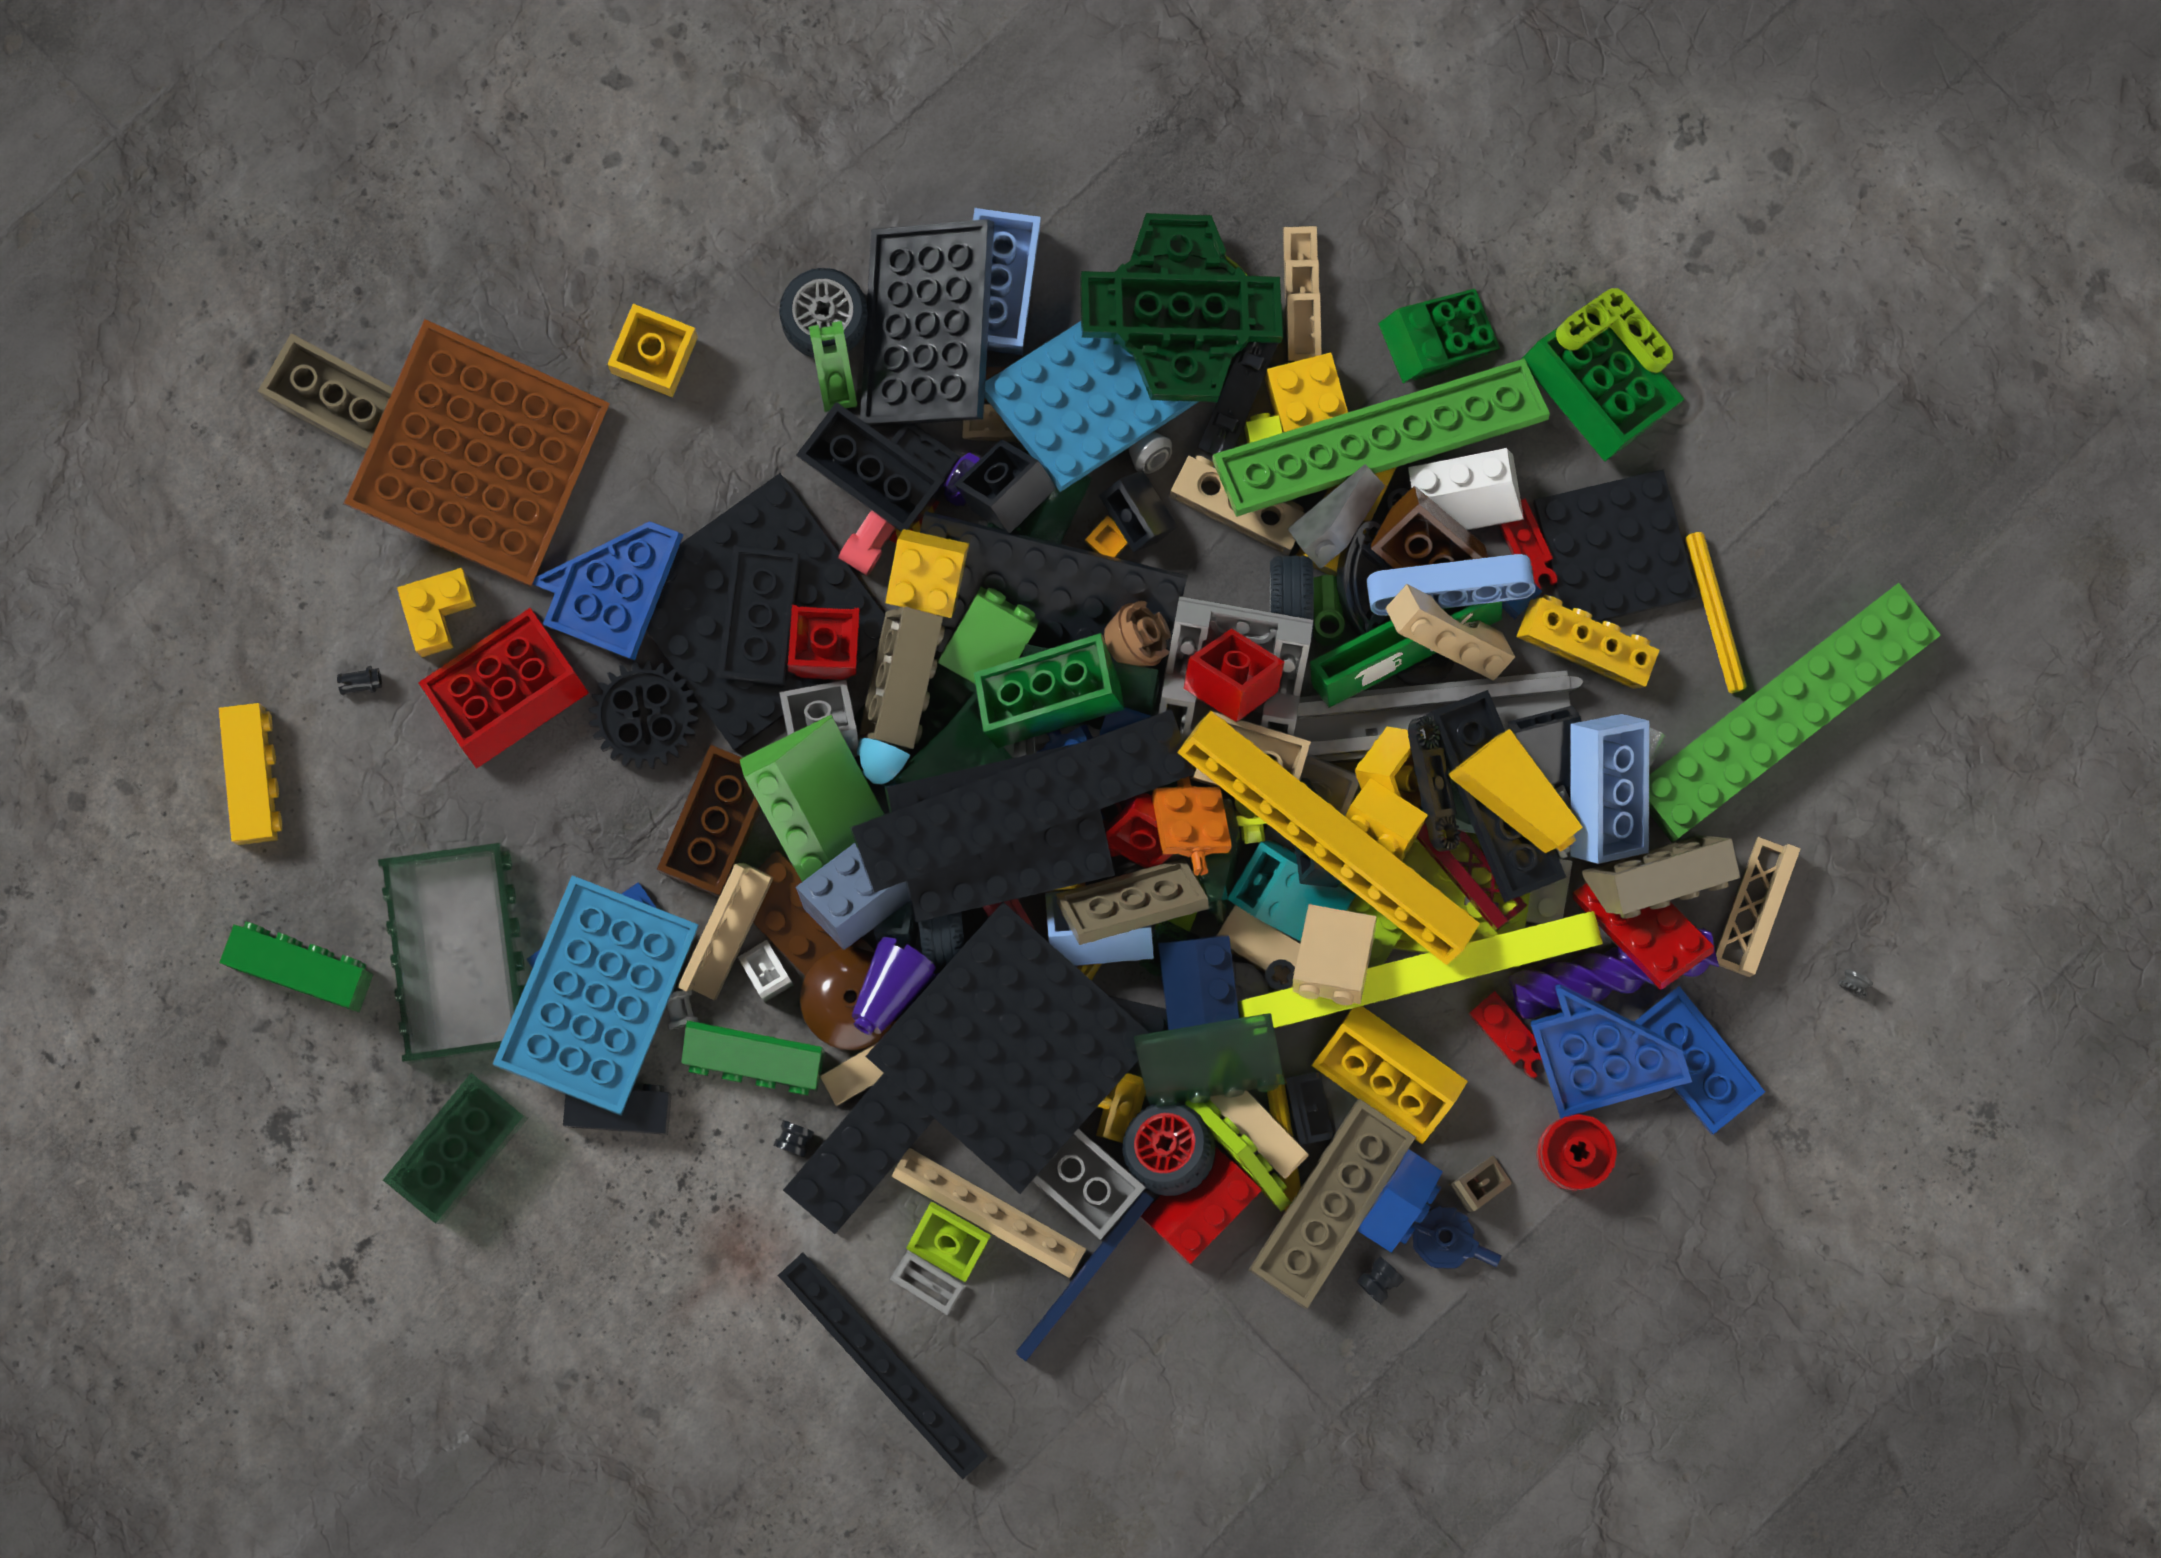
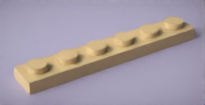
M911 1148L904 1154L892 1174L893 1178L1068 1278L1072 1276L1086 1251V1248Z

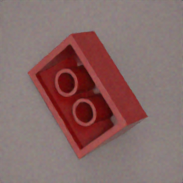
M1215 1147V1160L1212 1169L1200 1185L1181 1195H1160L1140 1216L1188 1264H1191L1262 1191L1246 1173L1217 1147Z

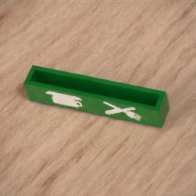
M1502 601L1443 609L1453 619L1470 628L1478 620L1489 626L1502 620ZM1391 620L1310 661L1311 682L1325 704L1330 708L1437 652L1399 634Z

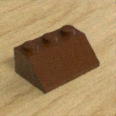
M1416 486L1408 491L1390 509L1371 544V549L1394 569L1488 558L1485 545Z

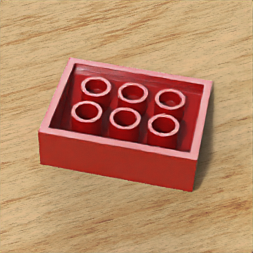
M528 608L418 682L476 769L589 693L531 608Z

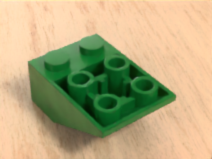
M1475 288L1398 308L1378 323L1403 384L1430 377L1500 349Z

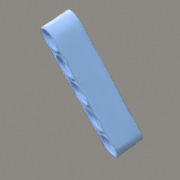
M1523 554L1382 570L1370 574L1366 581L1370 609L1374 614L1380 616L1389 615L1386 606L1406 584L1430 595L1442 609L1523 599L1531 596L1536 589L1531 560Z

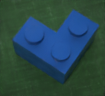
M1408 1149L1357 1231L1389 1252H1392L1399 1242L1405 1245L1415 1230V1227L1412 1226L1413 1222L1416 1221L1420 1224L1431 1208L1426 1202L1431 1204L1439 1193L1441 1186L1437 1182L1443 1171Z

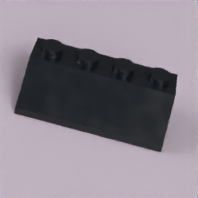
M837 402L796 454L799 459L900 532L903 529L910 530L924 516L925 511L928 512L945 489L944 479Z

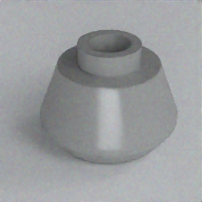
M1153 431L1130 446L1129 454L1135 470L1150 474L1163 467L1172 454L1171 440Z

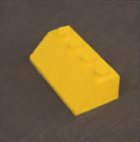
M1363 1006L1350 1010L1311 1065L1357 1099H1361L1411 1133L1420 1144L1426 1141L1451 1109L1468 1082Z

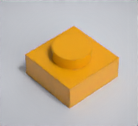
M1108 515L1085 539V543L1096 553L1115 558L1128 545L1115 521Z

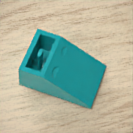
M1275 840L1260 842L1227 899L1253 917L1301 941L1309 904L1347 911L1356 894L1341 884L1337 888L1300 884L1296 854Z

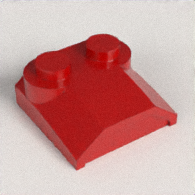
M792 605L788 671L801 678L843 680L856 675L860 608L836 609L797 607V605Z
M1147 793L1126 799L1124 809L1105 827L1109 848L1144 868L1161 865L1173 855L1163 854L1152 796Z

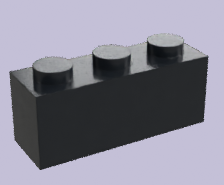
M644 1084L643 1090L631 1091L621 1116L565 1094L563 1126L568 1128L668 1135L672 1094L664 1092V1086Z

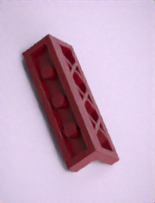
M1425 820L1416 839L1495 932L1527 907L1522 898L1517 897L1512 899L1517 906L1506 915H1503L1493 903L1494 893H1501L1499 889H1494L1495 879L1483 852L1464 831H1461V834L1458 835L1461 837V840L1458 842L1464 843L1469 848L1468 862L1458 861L1450 851H1437L1430 842ZM1473 854L1481 863H1472ZM1472 868L1487 869L1491 874L1490 888L1480 887L1471 877Z

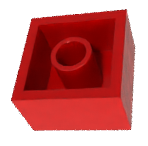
M1231 628L1189 657L1183 689L1233 721L1238 722L1278 693L1285 661Z

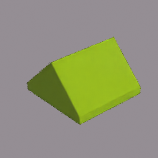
M931 1201L906 1249L959 1280L966 1282L991 1235Z

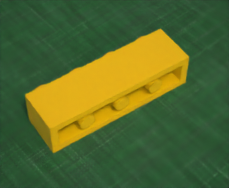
M260 703L220 707L219 718L231 841L237 845L278 841L277 832L282 831V818L280 811H275L274 798H279V786L277 778H272L271 765L276 764L273 744L269 745L268 732L272 731L273 728L270 711H265V707Z

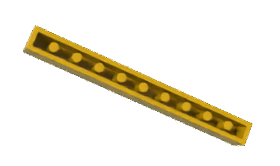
M1210 710L1198 723L1177 752L1443 963L1449 964L1464 950L1480 924L1466 910L1451 901L1438 888L1432 886L1417 874L1414 869L1403 863L1384 846L1365 833L1358 825L1337 811L1333 805L1318 796L1305 783L1299 781L1277 761L1256 747L1252 741L1246 739L1232 728L1224 719L1218 717Z

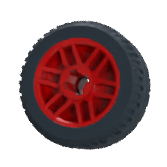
M1162 1102L1146 1107L1145 1110H1142L1132 1119L1124 1134L1122 1150L1127 1168L1134 1178L1146 1187L1145 1189L1155 1194L1176 1196L1191 1191L1206 1179L1214 1164L1216 1148L1213 1134L1203 1122L1202 1117L1195 1110L1184 1104Z

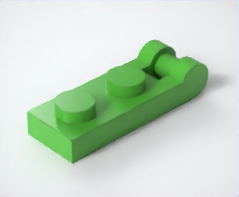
M842 321L832 322V326L819 328V325L809 326L824 412L830 411L836 402L844 408L856 407L857 401ZM835 339L836 345L822 346V341Z

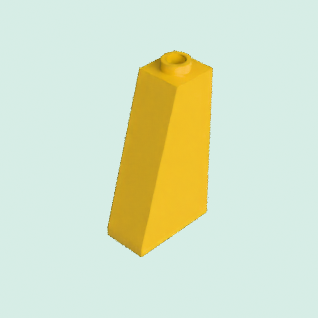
M1510 729L1494 737L1448 774L1453 781L1544 853L1555 848L1560 852L1576 841L1573 835L1583 828Z

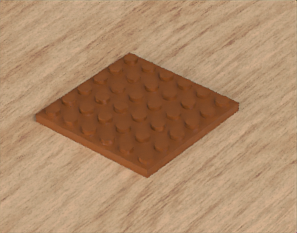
M424 319L343 505L530 587L610 403Z

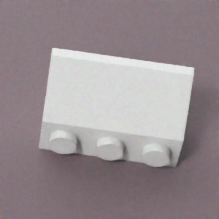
M1507 448L1408 467L1411 488L1416 486L1466 530L1524 520L1514 457Z

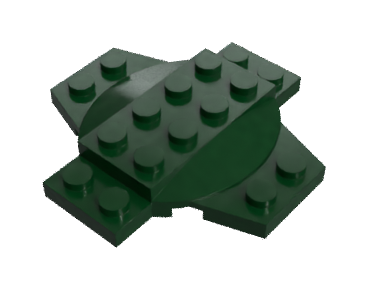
M1146 213L1129 262L1125 265L1122 263L1115 272L1081 271L1082 338H1113V344L1120 345L1134 357L1150 400L1217 402L1231 358L1237 355L1243 348H1246L1248 342L1281 343L1283 339L1280 277L1247 276L1240 267L1235 269L1226 259V249L1212 215Z

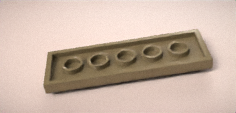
M1358 1099L1248 1271L1302 1308L1307 1309L1416 1137L1361 1099Z

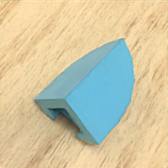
M860 738L857 747V755H860V762L863 768L862 773L873 784H884L892 780L904 767L910 754L894 746L870 738Z

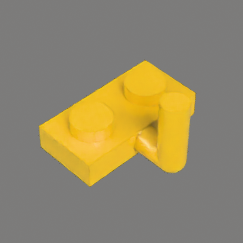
M1127 1073L1098 1105V1107L1103 1108L1096 1136L1123 1144L1124 1134L1127 1127H1129V1123L1141 1112L1149 1083L1148 1079Z

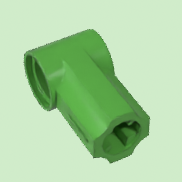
M1321 575L1313 577V637L1319 644L1330 646L1340 640L1345 622L1338 596L1337 576ZM1324 621H1331L1336 625L1337 631L1333 634H1326L1320 629V624Z

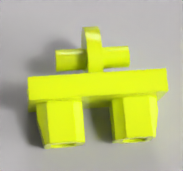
M1235 799L1234 804L1238 811H1232V821L1237 827L1240 826L1242 841L1245 844L1265 841L1263 824H1266V822Z

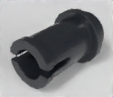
M367 666L366 670L340 673L337 675V683L352 682L350 685L338 687L341 695L366 690L375 693L376 689L382 688V677L379 668L373 669L372 666Z

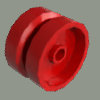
M1581 1114L1560 1118L1546 1127L1538 1140L1536 1150L1538 1166L1545 1178L1558 1188L1570 1191L1592 1188L1607 1179L1615 1166L1617 1156L1615 1139L1607 1126L1594 1117ZM1572 1147L1579 1148L1581 1156L1577 1160H1574V1153L1570 1151Z

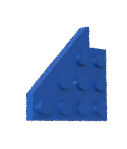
M649 521L535 577L533 585L555 593L543 625L635 660L684 534Z
M1561 984L1555 985L1562 1013L1531 1021L1533 1034L1560 1118L1692 1082L1682 1046Z

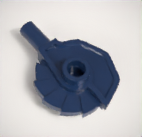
M1436 1207L1427 1213L1420 1224H1413L1415 1227L1413 1232V1249L1430 1267L1457 1268L1466 1259H1473V1257L1493 1267H1497L1502 1255L1480 1246L1479 1242L1473 1239L1475 1232L1467 1221L1469 1218L1456 1211L1457 1208Z

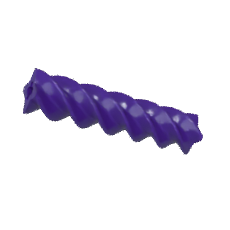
M1704 927L1698 929L1714 945L1712 933L1706 931ZM1619 946L1613 947L1605 954L1588 953L1576 958L1572 962H1553L1547 964L1539 971L1521 970L1509 976L1516 1012L1519 1010L1522 1018L1526 1019L1539 1016L1547 1007L1562 1010L1555 985L1561 984L1594 1002L1605 999L1612 990L1628 994L1637 991L1645 981L1654 984ZM1715 949L1714 953L1683 975L1689 977L1699 976L1710 965L1719 968Z

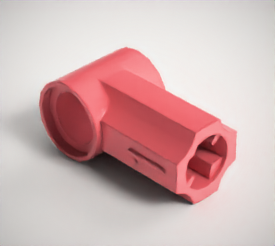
M870 511L857 533H853L849 537L838 559L868 576L877 564L882 554L881 549L895 527L873 511Z

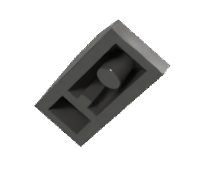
M1364 464L1291 525L1288 530L1301 549L1321 569L1348 546L1385 485Z

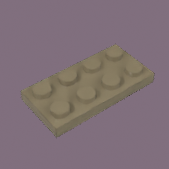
M1185 858L1056 894L1057 905L1079 945L1209 909L1208 897Z

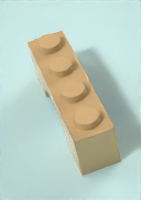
M1408 584L1386 606V610L1399 634L1493 681L1515 658L1501 631L1479 620L1472 628L1459 623L1448 615L1430 595Z

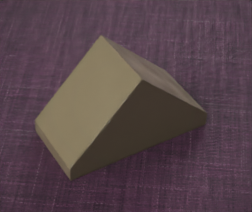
M1492 1155L1449 1185L1467 1212L1470 1213L1476 1211L1510 1186L1512 1182L1494 1155Z

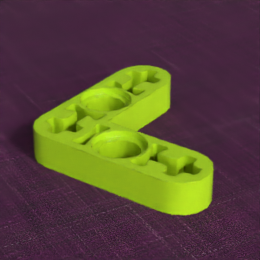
M1618 288L1608 289L1569 316L1556 330V338L1560 345L1568 350H1577L1611 327L1642 366L1654 373L1661 372L1673 360V351L1669 344L1628 295ZM1587 313L1594 314L1598 318L1600 325L1590 322ZM1629 324L1635 325L1640 330L1641 336L1634 335L1629 329ZM1579 327L1581 332L1573 336L1570 332Z

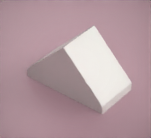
M767 940L738 957L764 1002L793 986L792 981Z

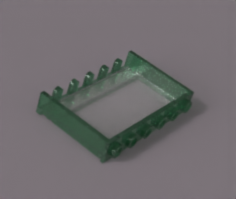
M501 843L378 859V865L383 869L385 887H382L383 899L387 902L389 921H386V927L392 941L393 954L390 955L392 968L395 969L397 988L394 989L396 1002L399 1003L401 1022L398 1025L400 1035L403 1036L405 1048L402 1062L410 1064L498 1051L526 984L521 985L520 971H525L524 956L522 951H517L515 938L521 937L520 923L518 917L513 918L511 904H516L517 902L514 884H508L507 871L512 870L510 850L504 851V846Z

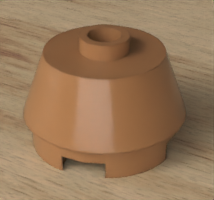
M1145 601L1123 605L1105 628L1104 637L1110 654L1116 662L1126 668L1157 665L1170 652L1166 649V640L1171 638L1168 625L1160 612L1154 615L1146 608L1147 602Z

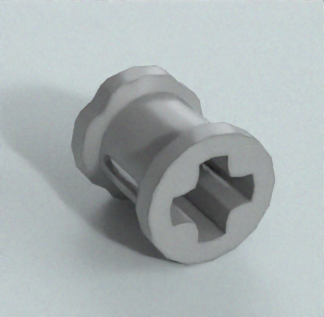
M684 990L672 992L667 1004L671 1021L668 1024L669 1030L686 1027L687 1020L699 1023L698 1017L693 1015L690 1002L691 990L687 992Z

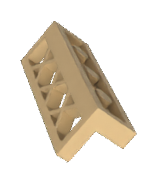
M1760 837L1756 838L1715 951L1719 966L1747 977L1756 974L1801 848L1790 844L1781 846ZM1762 847L1779 853L1775 867L1763 871L1758 860ZM1754 867H1756L1758 874L1751 877ZM1773 872L1770 882H1768L1766 875ZM1761 878L1766 893L1764 898L1752 903L1746 889L1749 882ZM1744 898L1747 903V906L1740 908L1742 900ZM1762 903L1757 914L1754 906ZM1749 909L1755 923L1752 930L1741 934L1735 920L1738 913ZM1733 929L1736 937L1729 939V936ZM1750 935L1746 945L1743 937ZM1738 940L1744 953L1740 965L1722 958L1726 945Z
M746 863L734 865L679 982L678 988L686 992L694 990L712 1000L717 999L774 877Z

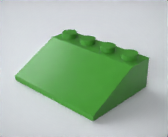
M832 715L740 759L745 780L802 882L855 843L849 827L884 815L879 802Z

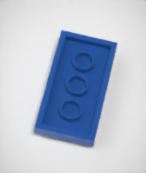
M1680 986L1672 990L1634 1021L1682 1046L1692 1082L1673 1087V1089L1711 1135L1715 1134L1765 1093V1090Z

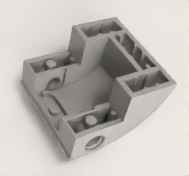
M1179 596L1159 713L1167 710L1173 711L1183 742L1186 741L1194 728L1210 710L1222 714L1183 689L1189 657L1232 628L1285 661L1278 693L1240 720L1293 736L1310 648L1313 620Z

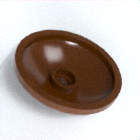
M860 948L835 950L820 958L805 976L800 994V1005L804 1020L816 1037L832 1047L842 1050H860L873 1046L899 1019L898 1016L880 1034L872 1033V1035H866L854 1026L855 1020L852 1017V1012L873 959V952ZM854 991L857 994V999L854 1003H847L844 1000L846 992Z

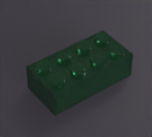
M470 1073L389 1171L383 1181L435 1224L441 1225L527 1121L528 1117L477 1075Z

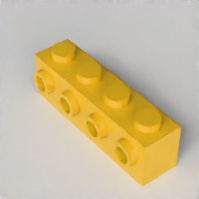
M1549 595L1530 600L1516 636L1517 638L1632 689L1647 686L1660 651L1650 646L1651 641L1635 634H1632L1631 637L1620 632L1621 627L1606 621H1603L1602 624L1591 619L1592 614L1577 608L1569 610L1562 606L1563 602Z

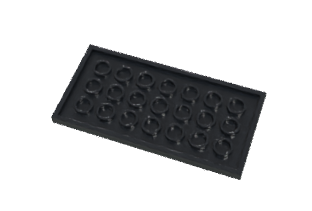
M925 511L920 533L969 543L957 607L952 618L942 616L941 626H944L945 632L942 643L936 647V651L943 652L980 587L986 590L993 588L1001 592L1006 597L1005 600L1016 607L1017 605H1023L1035 613V618L1039 619L1035 632L1019 658L1099 633L1103 635L1105 640V628L1122 606L1127 603L1134 604L1138 601L1147 602L1146 608L1154 615L1160 612L1165 619L1171 634V638L1166 640V649L1170 651L1179 596L1183 597L1188 575L1013 532L1007 533L1001 529ZM1110 654L1120 681L1122 697L1157 705L1169 654L1163 657L1157 665L1133 668L1121 666Z

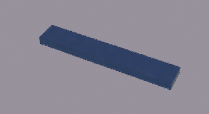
M1142 1192L1017 1349L1016 1354L1025 1362L1154 1200L1146 1192Z

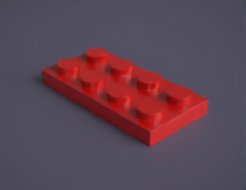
M1587 883L1573 892V900L1586 913L1595 912L1598 926L1660 990L1714 953V945L1671 902L1669 906L1664 908L1650 909L1649 906L1640 909L1641 914L1638 916L1621 918L1620 914L1607 913Z

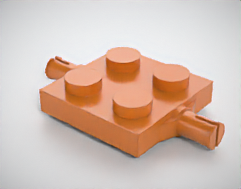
M1188 776L1177 780V787L1154 789L1152 800L1163 854H1181L1191 857L1194 875L1198 876L1200 873V876L1208 873L1205 856L1212 853H1229L1232 844L1220 787L1192 786Z

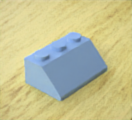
M1061 892L1045 893L1049 943L1074 966L1154 958L1151 925L1079 945L1057 905L1056 894Z

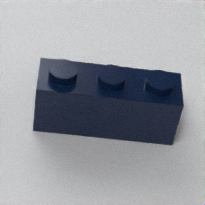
M1220 935L1158 943L1170 1045L1242 1038L1229 936Z

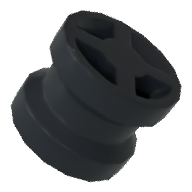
M783 1120L781 1136L775 1139L773 1146L805 1158L807 1153L805 1146L807 1141L813 1138L814 1131Z

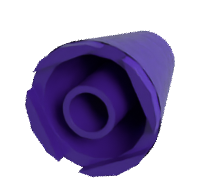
M884 937L878 943L852 1012V1017L855 1020L854 1026L866 1035L883 1032L917 999L939 974L933 973L936 967L923 954L909 945H906L904 950L895 946L898 940L894 938Z

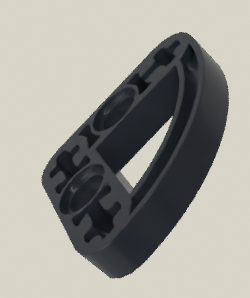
M1363 520L1348 546L1340 552L1337 566L1339 601L1347 621L1358 636L1373 630V624H1380L1379 626L1389 622V620H1384L1385 617L1390 618L1389 615H1376L1371 609L1365 614L1357 592L1356 573L1360 553L1380 570L1394 569L1371 549L1372 542L1364 541L1366 537L1363 534L1364 530H1371L1369 536L1373 540L1377 535L1381 525L1375 521Z

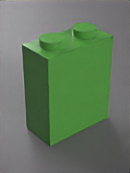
M980 587L941 653L938 663L975 684V672L1019 659L1035 632L1039 619L1035 618V613L1023 605H1017L1016 607L1005 600L1006 597L1001 592L993 588L986 590Z

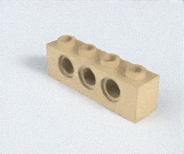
M1191 456L1187 457L1170 491V498L1287 556L1290 555L1296 540L1288 528L1306 514L1303 512L1304 508L1301 505L1289 500L1285 503H1279L1236 517L1216 469L1213 468L1214 463L1202 456H1197L1196 459ZM1207 481H1212L1218 485L1220 491L1212 496L1207 495L1202 491L1201 485ZM1265 511H1273L1278 515L1279 522L1275 525H1267L1262 521L1261 514Z

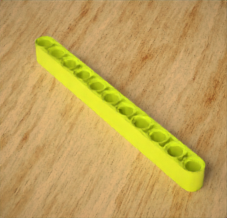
M1591 911L1469 942L1464 950L1447 965L1429 952L1368 968L1361 1004L1340 1005L1332 999L1323 997L1307 999L1293 992L1292 987L1238 1001V1012L1244 1035L1246 1036L1602 945L1603 942L1595 912Z

